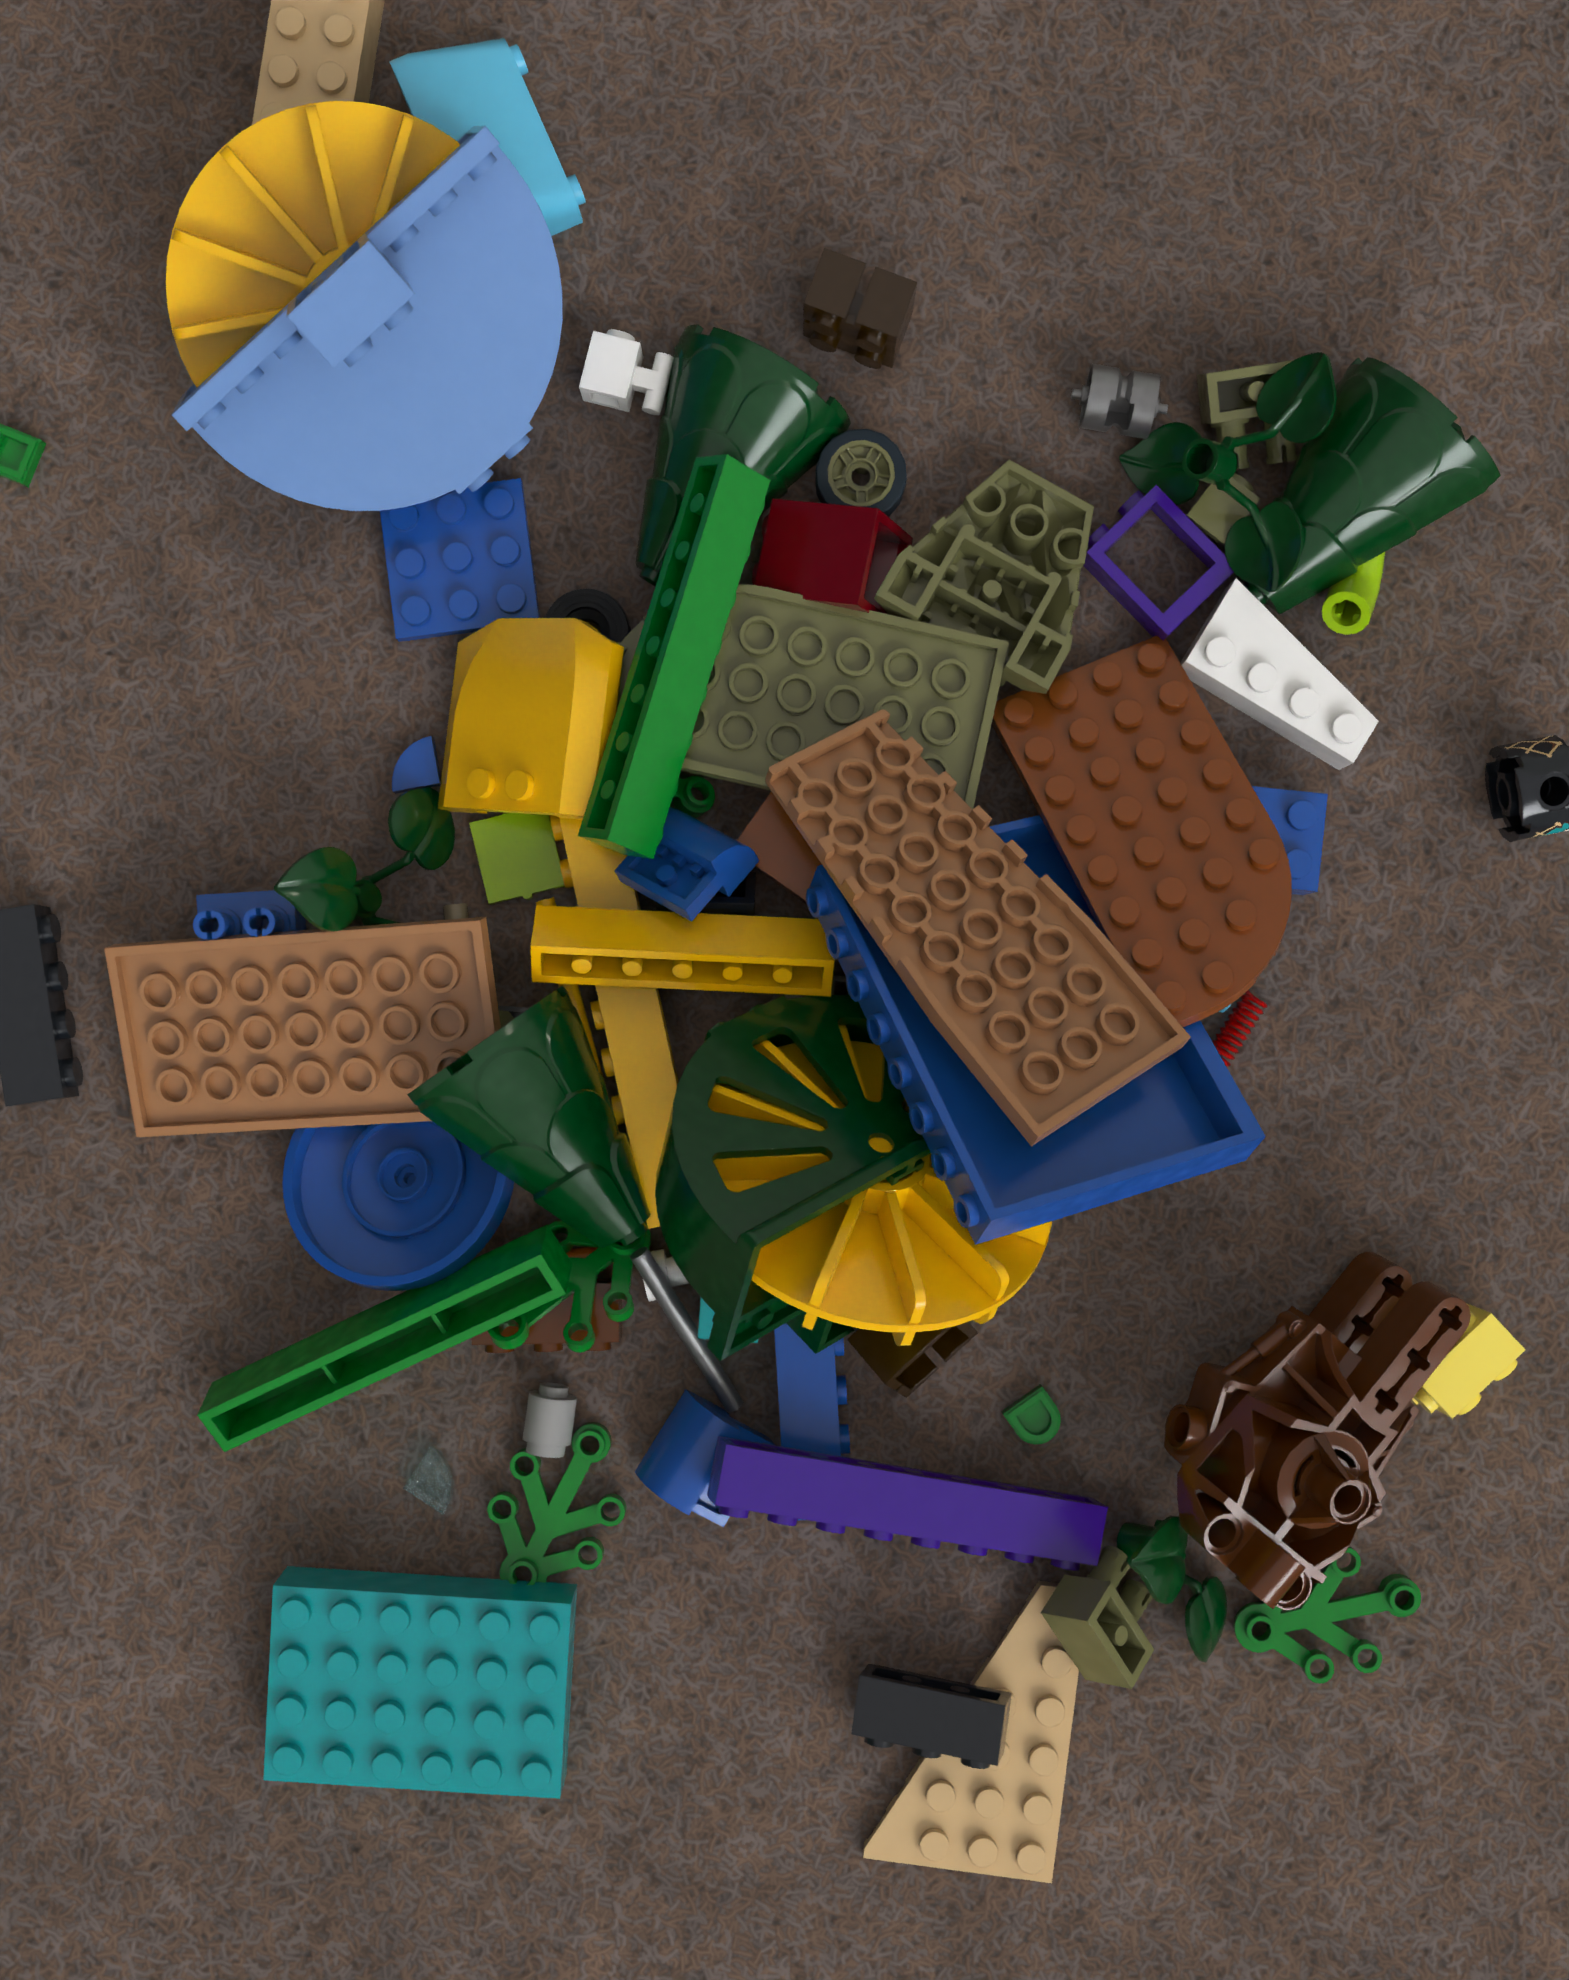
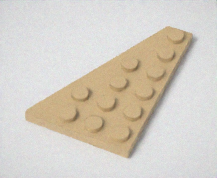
M1038 1581L1026 1599V1604L1020 1613L1013 1618L1007 1627L1006 1634L990 1658L987 1657L970 1683L971 1685L1012 1693L1005 1748L998 1766L990 1765L987 1769L971 1768L963 1765L960 1762L961 1758L941 1754L939 1758L920 1757L906 1778L904 1786L894 1796L886 1808V1813L870 1837L865 1839L863 1858L1052 1883L1079 1674L1078 1668L1041 1614L1059 1583Z

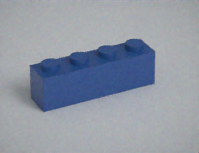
M784 1323L774 1329L781 1446L837 1456L849 1454V1425L839 1424L838 1405H847L846 1375L836 1376L835 1356H844V1338L815 1354L787 1323Z

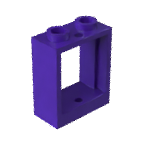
M1155 485L1145 496L1139 490L1136 491L1119 508L1118 512L1123 517L1111 529L1102 524L1089 537L1088 551L1083 566L1152 637L1158 636L1164 641L1234 571L1227 562L1225 554ZM1150 510L1209 568L1164 613L1105 554Z

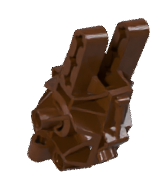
M1374 1252L1361 1253L1351 1261L1309 1315L1291 1306L1287 1311H1283L1277 1316L1276 1322L1263 1335L1250 1343L1251 1347L1227 1366L1202 1363L1197 1369L1190 1395L1185 1405L1177 1404L1170 1410L1165 1424L1164 1447L1174 1459L1182 1464L1177 1473V1501L1182 1528L1213 1557L1230 1569L1241 1584L1270 1608L1274 1609L1277 1606L1282 1610H1294L1303 1605L1310 1596L1313 1585L1315 1583L1323 1584L1327 1578L1320 1570L1342 1557L1351 1544L1356 1530L1373 1521L1382 1513L1383 1508L1380 1501L1386 1492L1379 1479V1475L1387 1462L1390 1461L1392 1454L1405 1433L1412 1428L1414 1419L1420 1411L1410 1401L1466 1331L1471 1317L1470 1309L1466 1302L1430 1282L1421 1281L1412 1285L1411 1275L1406 1269ZM1311 1456L1312 1458L1309 1459V1460L1303 1465V1467H1302L1300 1473L1298 1474V1479H1297V1484H1296V1485H1297V1489L1294 1491V1482H1295L1296 1474H1297L1298 1470L1300 1469L1302 1463L1305 1462V1461ZM1199 1489V1490L1202 1491V1492L1196 1494V1490Z

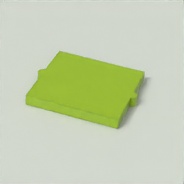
M503 813V815L469 823L489 905L520 897L531 900L533 894L565 887L560 868V857L549 815Z

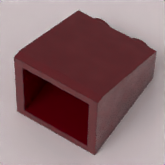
M772 499L770 512L765 517L762 525L763 545L760 559L753 569L752 583L757 586L801 594L805 600L866 613L872 610L887 614L874 597L897 556L909 545L912 546L913 538L879 508Z

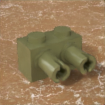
M1293 360L1198 374L1197 383L1201 424H1210L1211 428H1216V438L1219 443L1226 436L1235 438L1245 435L1244 423H1248L1249 418L1259 417L1256 405L1263 386L1273 374ZM1264 422L1265 430L1269 429L1272 426L1271 424ZM1280 431L1274 438L1266 440V464L1297 460L1295 443L1286 440ZM1247 446L1235 447L1237 468L1250 467L1247 457Z
M1105 1546L1099 1556L1098 1566H1094L1087 1577L1064 1574L1041 1614L1085 1680L1132 1689L1154 1651L1151 1643L1137 1623L1144 1610L1152 1601V1596L1148 1593L1146 1586L1132 1579L1126 1580L1120 1592H1117L1116 1588L1130 1569V1566L1126 1560L1127 1555L1122 1550L1113 1546Z

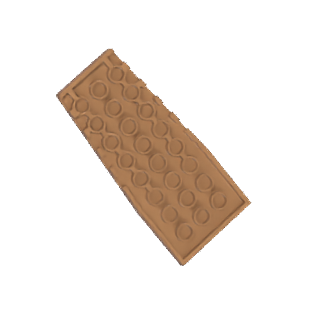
M882 709L770 766L765 783L930 1022L1030 1146H1033L1184 1047L1191 1036L1094 922L1047 874L1039 878L1024 863L1028 855L1013 839L1005 843L989 827L992 818L979 805L971 809L954 791L957 782L946 771L938 775L921 757L924 748L912 736L905 741L887 723L890 714Z

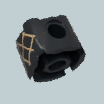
M1552 735L1492 748L1488 755L1496 758V761L1486 763L1485 785L1493 820L1503 818L1507 826L1498 829L1502 837L1509 842L1569 831V745L1567 746L1564 740L1558 736Z

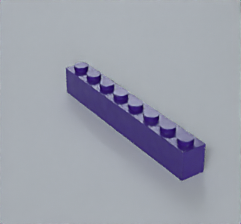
M718 1436L707 1493L715 1506H719V1513L731 1517L748 1518L749 1511L768 1514V1521L781 1525L796 1526L798 1519L816 1521L815 1527L817 1529L832 1533H845L846 1526L864 1529V1536L882 1541H892L893 1534L911 1536V1543L927 1548L938 1549L940 1548L941 1541L958 1544L959 1551L977 1556H986L987 1550L993 1549L1005 1551V1558L1022 1563H1033L1034 1556L1050 1558L1051 1565L1073 1571H1079L1080 1563L1098 1566L1108 1510L1107 1506L1091 1497Z

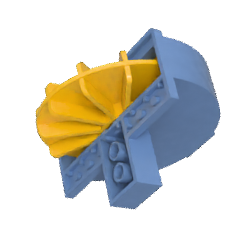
M328 101L309 103L280 111L261 119L226 143L204 166L191 185L179 209L167 254L166 295L172 333L180 357L194 383L180 397L172 413L177 422L186 431L192 427L226 461L248 477L271 490L298 501L325 508L348 511H382L404 508L430 501L454 490L461 494L467 487L474 492L493 475L494 472L490 467L499 458L505 455L508 459H511L518 454L530 441L526 434L533 427L529 422L541 403L553 374L560 345L563 320L562 286L553 240L542 211L528 185L508 157L499 148L498 145L500 143L486 126H473L456 141L435 126L408 113L386 106L353 101Z

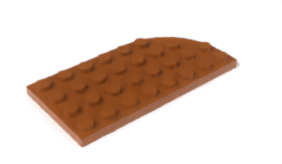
M1155 636L1055 677L1046 694L1023 690L996 701L992 726L1100 931L1182 1027L1213 1015L1239 999L1256 983V978L1267 967L1272 957L1276 955L1283 939L1292 898V878L1289 860L1275 825L1167 639L1163 641L1158 636Z

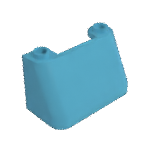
M505 38L407 53L389 61L412 116L435 126L456 141L473 126H486L500 143L498 145L499 148L508 157L528 185L542 211L551 236L583 223L579 205L586 203L583 191L575 174L566 177L522 77L529 73L518 44L509 47Z

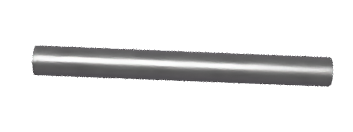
M647 1247L637 1249L631 1254L630 1259L725 1410L728 1413L738 1410L742 1406L743 1400L715 1355L708 1349L705 1339L698 1338V1328Z

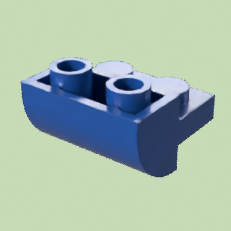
M669 807L663 827V837L657 846L654 859L627 856L614 871L619 880L625 885L692 922L718 891L729 897L756 866L759 859L754 850L747 845L676 808Z
M686 1389L638 1465L635 1473L652 1492L687 1515H690L692 1511L724 1527L730 1516L719 1513V1506H715L707 1496L718 1436L770 1445L775 1444L768 1436L730 1417L725 1409Z

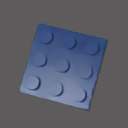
M521 478L486 482L474 492L467 487L461 494L454 490L423 503L380 511L395 636L399 642L472 633L498 618H540L524 487Z

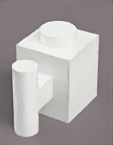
M615 329L607 330L606 334L593 331L579 384L582 399L586 402L629 412L634 392L638 391L646 393L642 411L651 415H660L674 357L666 353L657 352L652 370L641 367L643 361L641 344L635 341L632 335Z

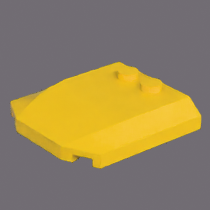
M498 618L459 641L438 809L463 813L487 814V812H503L583 819L616 715L624 647L598 632V629L589 623L577 618Z

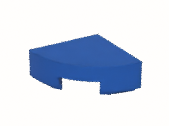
M432 736L414 742L399 757L392 776V791L395 794L441 785L437 751Z

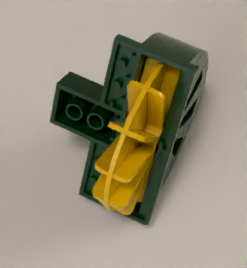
M831 995V997L806 996L786 999L784 996H781L764 1005L758 1004L747 1013L730 1021L717 1023L707 1031L704 1043L697 1049L686 1065L677 1085L656 1174L655 1198L657 1215L663 1237L674 1261L690 1285L715 1312L707 1347L720 1361L784 1323H787L815 1354L855 1331L853 1327L892 1332L897 1346H909L916 1332L944 1329L972 1320L979 1324H984L995 1316L998 1307L1012 1298L1027 1283L1041 1260L1048 1243L1052 1221L975 1245L968 1229L960 1225L954 1212V1200L945 1181H941L936 1176L932 1167L931 1152L924 1137L914 1130L910 1121L909 1106L901 1090L893 1086L889 1078L888 1063L880 1046L875 1045L870 1039L867 1030V1019L859 1002H855L850 995Z

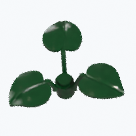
M1322 352L1304 355L1288 363L1271 376L1263 386L1256 405L1259 418L1272 425L1267 430L1235 438L1226 436L1219 443L1201 438L1200 434L1190 425L1173 422L1157 428L1149 434L1147 439H1143L1139 444L1119 456L1125 472L1135 486L1145 495L1157 485L1176 505H1181L1195 496L1199 487V481L1216 485L1218 490L1224 491L1245 507L1251 516L1237 520L1230 528L1225 542V555L1227 562L1237 576L1268 592H1275L1281 589L1296 570L1304 544L1303 527L1297 513L1286 503L1275 501L1259 511L1253 501L1230 484L1229 479L1237 469V457L1234 449L1235 447L1274 438L1279 431L1286 440L1293 443H1304L1319 436L1330 424L1336 409L1337 396L1330 358Z
M431 787L406 791L394 801L388 815L391 838L398 848L406 851V854L401 859L372 875L356 880L357 869L353 859L338 848L323 847L307 853L294 862L280 877L274 886V890L287 899L308 922L323 931H339L345 929L352 921L360 919L364 926L400 923L376 917L375 913L382 903V895L375 884L408 866L414 858L425 870H435L444 865L452 853L455 842V827L451 812L438 809L439 793Z
M1169 1516L1164 1520L1157 1519L1154 1526L1130 1522L1124 1523L1118 1533L1117 1548L1127 1555V1563L1141 1577L1155 1601L1162 1604H1170L1179 1594L1183 1584H1186L1191 1589L1193 1596L1189 1599L1185 1608L1186 1633L1199 1661L1206 1663L1219 1642L1226 1621L1227 1597L1222 1582L1217 1577L1207 1576L1201 1585L1198 1580L1185 1574L1184 1560L1186 1559L1185 1551L1188 1533L1182 1528L1179 1516Z

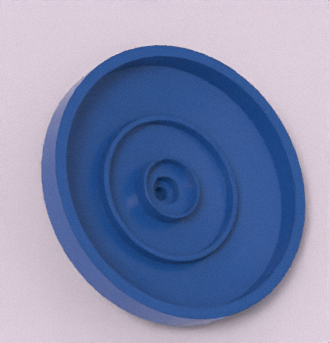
M433 1121L295 1129L286 1152L282 1181L284 1204L290 1225L308 1254L325 1269L347 1281L362 1287L384 1291H404L427 1286L450 1276L465 1266L486 1246L495 1234L507 1211L514 1187L512 1180L482 1161L479 1154Z

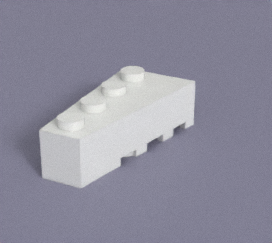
M1237 578L1223 591L1180 662L1190 681L1338 770L1355 762L1379 722Z

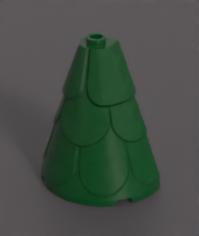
M699 324L687 326L673 352L674 360L669 378L664 415L660 418L653 475L646 483L635 562L637 568L642 570L639 576L655 587L696 457L728 454L768 478L770 484L765 497V507L762 512L764 513L771 507L772 499H780L788 493V488L818 462L821 451L832 438L846 432L851 424L847 412L834 397L829 396L827 402H825L818 396L817 386L819 383L805 372L759 344L713 327L709 335L701 334L704 328Z
M1367 357L1362 362L1359 358H1356L1347 368L1343 378L1335 386L1337 396L1336 409L1330 424L1319 436L1303 445L1280 497L1274 498L1272 501L1286 503L1294 509L1303 527V550L1300 561L1291 578L1281 589L1275 592H1268L1240 578L1243 585L1263 605L1267 604L1278 614H1282L1356 573L1358 566L1415 536L1418 530L1486 492L1487 488L1501 476L1495 462L1476 436L1471 435L1465 440L1461 426L1454 422L1458 417L1449 408L1413 379L1377 359Z
M563 985L407 1094L412 1102L418 1106L420 1113L479 1154L482 1161L531 1193L534 1202L601 1248L607 1247L619 1240L623 1246H627L648 1230L644 1222L651 1214L625 1133L619 1132L604 1078L598 1071L580 1016Z

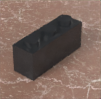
M868 1664L859 1675L851 1734L864 1737V1742L871 1746L889 1748L893 1744L912 1747V1752L921 1757L939 1758L941 1754L961 1758L960 1762L965 1766L987 1769L990 1765L998 1766L1004 1753L1012 1693Z

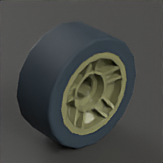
M870 429L848 430L832 438L821 451L815 469L816 495L820 503L879 508L888 517L900 505L907 481L906 462L898 446L884 434ZM855 470L857 474L864 475L869 472V482L864 486L856 485L852 481V472Z

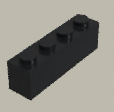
M32 904L0 910V1074L5 1107L79 1096L78 1086L82 1085L83 1082L82 1066L79 1059L73 1057L70 1039L76 1033L75 1019L71 1010L66 1009L63 990L68 988V973L64 963L58 961L56 943L61 940V927L57 916L51 914L50 907Z

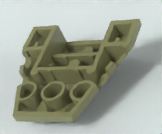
M1009 459L965 497L963 504L945 518L943 516L932 525L927 535L913 547L909 545L897 556L874 599L889 615L1009 641L1000 686L1003 687L1006 681L1022 690L1046 694L1071 650L1073 615L1078 607L1080 595L1078 585L1081 568L1085 564L1094 506Z

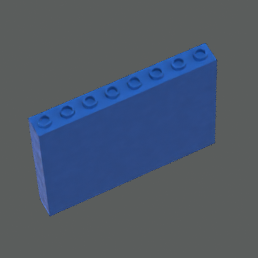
M1040 815L989 826L1005 843L1013 839L1028 855L1024 863L1039 878L1047 874L1097 926ZM823 865L817 866L810 887L806 892L808 909L814 918L818 917L826 934L828 951L832 958L838 959L846 975L848 993L855 1002H859L867 1019V1030L870 1039L875 1045L880 1046L888 1063L889 1078L893 1086L901 1090L909 1106L911 1124L918 1134L923 1135L931 1152L933 1170L941 1181H945L954 1200L956 1218L962 1227L968 1229L975 1245L1246 1161L1266 1137L1202 1022L1197 1021L1183 1027L1191 1036L1184 1047L1035 1145L1030 1146L930 1022Z

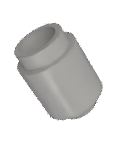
M544 1382L540 1383L539 1390L529 1391L523 1431V1440L527 1442L526 1452L528 1454L546 1458L564 1457L566 1446L571 1445L577 1397L568 1394V1386Z

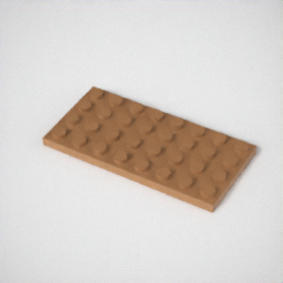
M486 917L353 926L335 932L312 929L274 932L267 936L260 934L258 937L244 934L226 936L216 940L190 938L113 944L104 948L136 1137L432 1121L420 1113L418 1106L412 1102L407 1094L501 1028Z

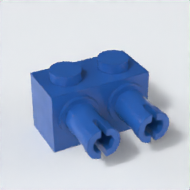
M275 890L196 895L197 915L193 920V929L198 938L216 940L226 936L244 934L258 937L260 934L267 936L274 932L306 930V919L287 899L279 895Z

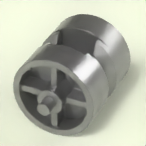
M1092 364L1086 386L1083 385L1082 390L1072 389L1071 399L1080 400L1079 405H1082L1079 427L1083 429L1107 432L1112 426H1117L1120 435L1147 439L1157 413L1167 414L1168 405L1160 403V398H1158L1160 375L1132 371L1127 377H1123L1119 368Z

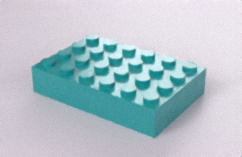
M287 1566L274 1583L272 1593L263 1780L560 1799L567 1774L577 1584L535 1582L534 1585H527L529 1581L517 1580V1584H510L508 1580Z

